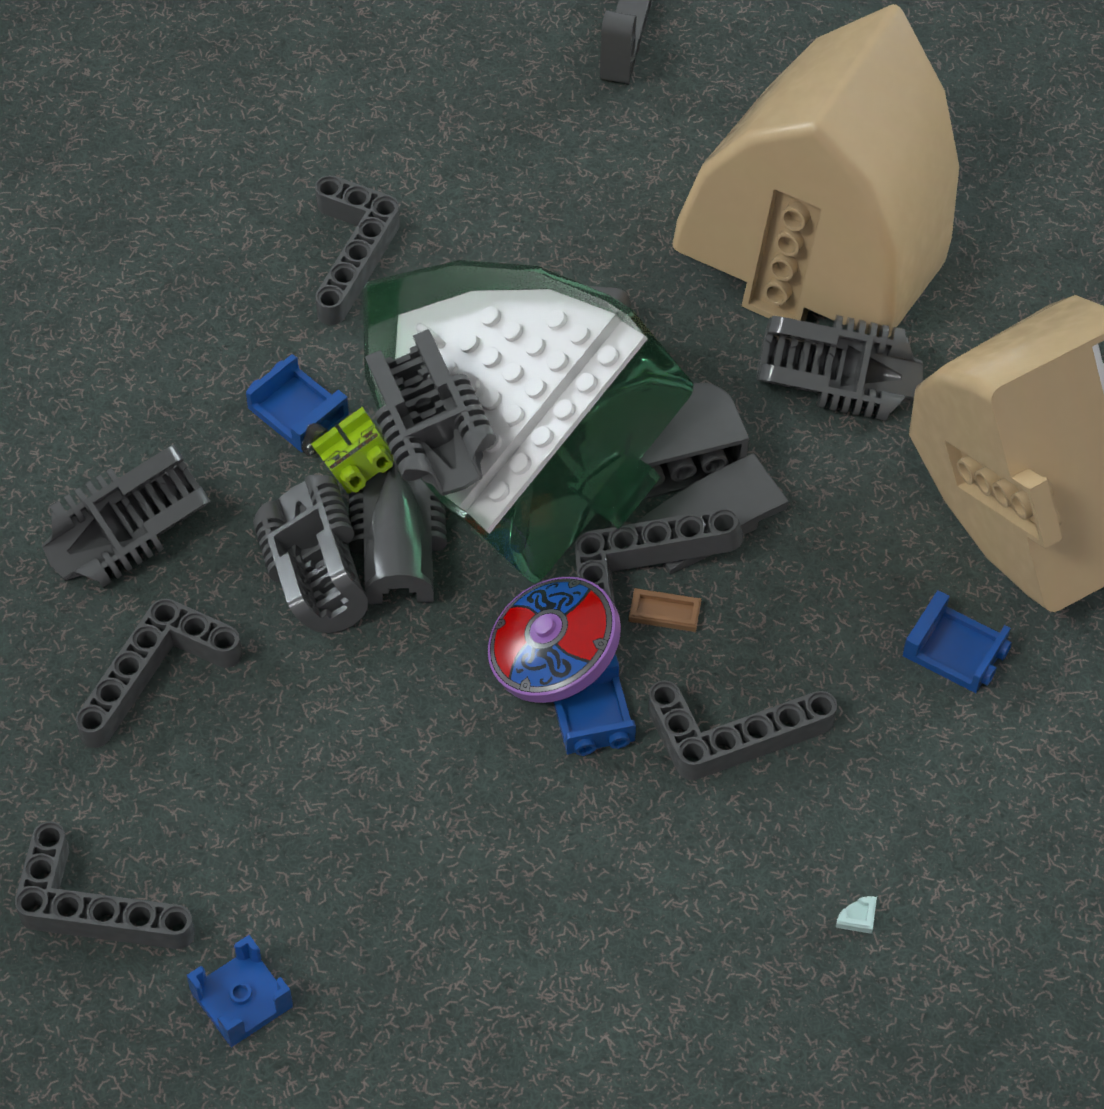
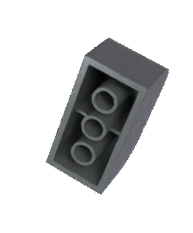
M693 383L681 387L673 386L664 391L638 395L635 398L618 403L611 409L605 424L604 467L618 504L623 506L682 491L715 471L746 457L749 437L734 401L725 390L709 383Z

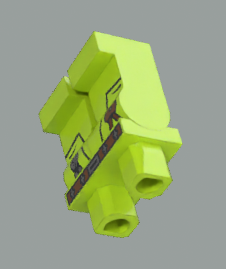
M363 407L339 423V426L352 443L350 446L336 427H333L311 443L348 494L361 490L365 487L366 481L379 472H386L393 466L394 462L389 445Z

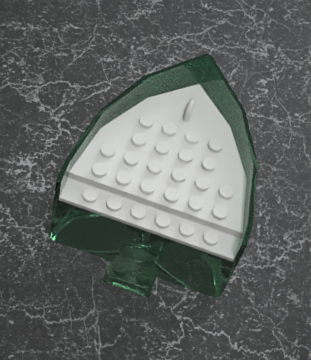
M457 260L371 280L363 287L365 378L378 410L386 404L365 356L378 350L382 351L385 359L390 356L392 359L410 353L411 347L416 345L413 335L424 330H430L450 375L464 374L469 378L475 395L478 397L480 405L485 412V416L490 422L489 425L496 435L495 443L490 448L482 451L483 459L480 462L482 479L465 490L441 496L432 484L424 483L441 503L508 566L532 583L541 581L595 514L619 530L661 478L654 468L641 460V457L692 395L694 385L636 313L623 303L606 293L539 266Z

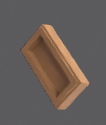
M634 588L629 622L696 632L702 599Z

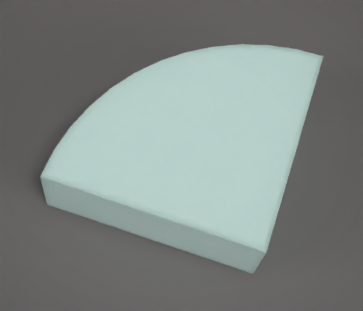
M862 897L848 905L840 912L836 928L872 934L877 897Z

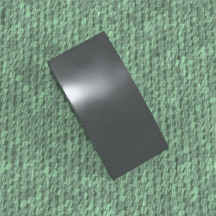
M753 453L693 483L637 520L636 523L728 508L737 514L743 535L756 530L759 521L786 510L789 501ZM711 555L662 564L669 574H672Z

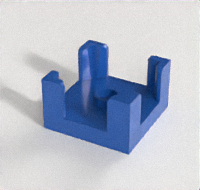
M250 935L235 943L236 958L206 976L203 966L187 974L192 995L230 1047H233L293 1007L289 987L281 977L276 981L262 962L260 949Z

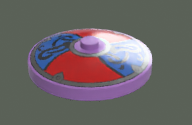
M558 577L537 583L516 596L496 620L488 644V659L491 670L509 693L525 701L536 703L554 702L577 694L592 684L605 671L615 655L621 633L618 611L605 591L586 579Z

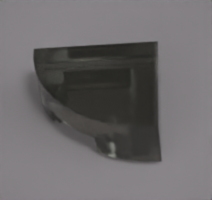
M318 423L309 424L301 450L307 456L316 454L317 452L311 444L329 430Z

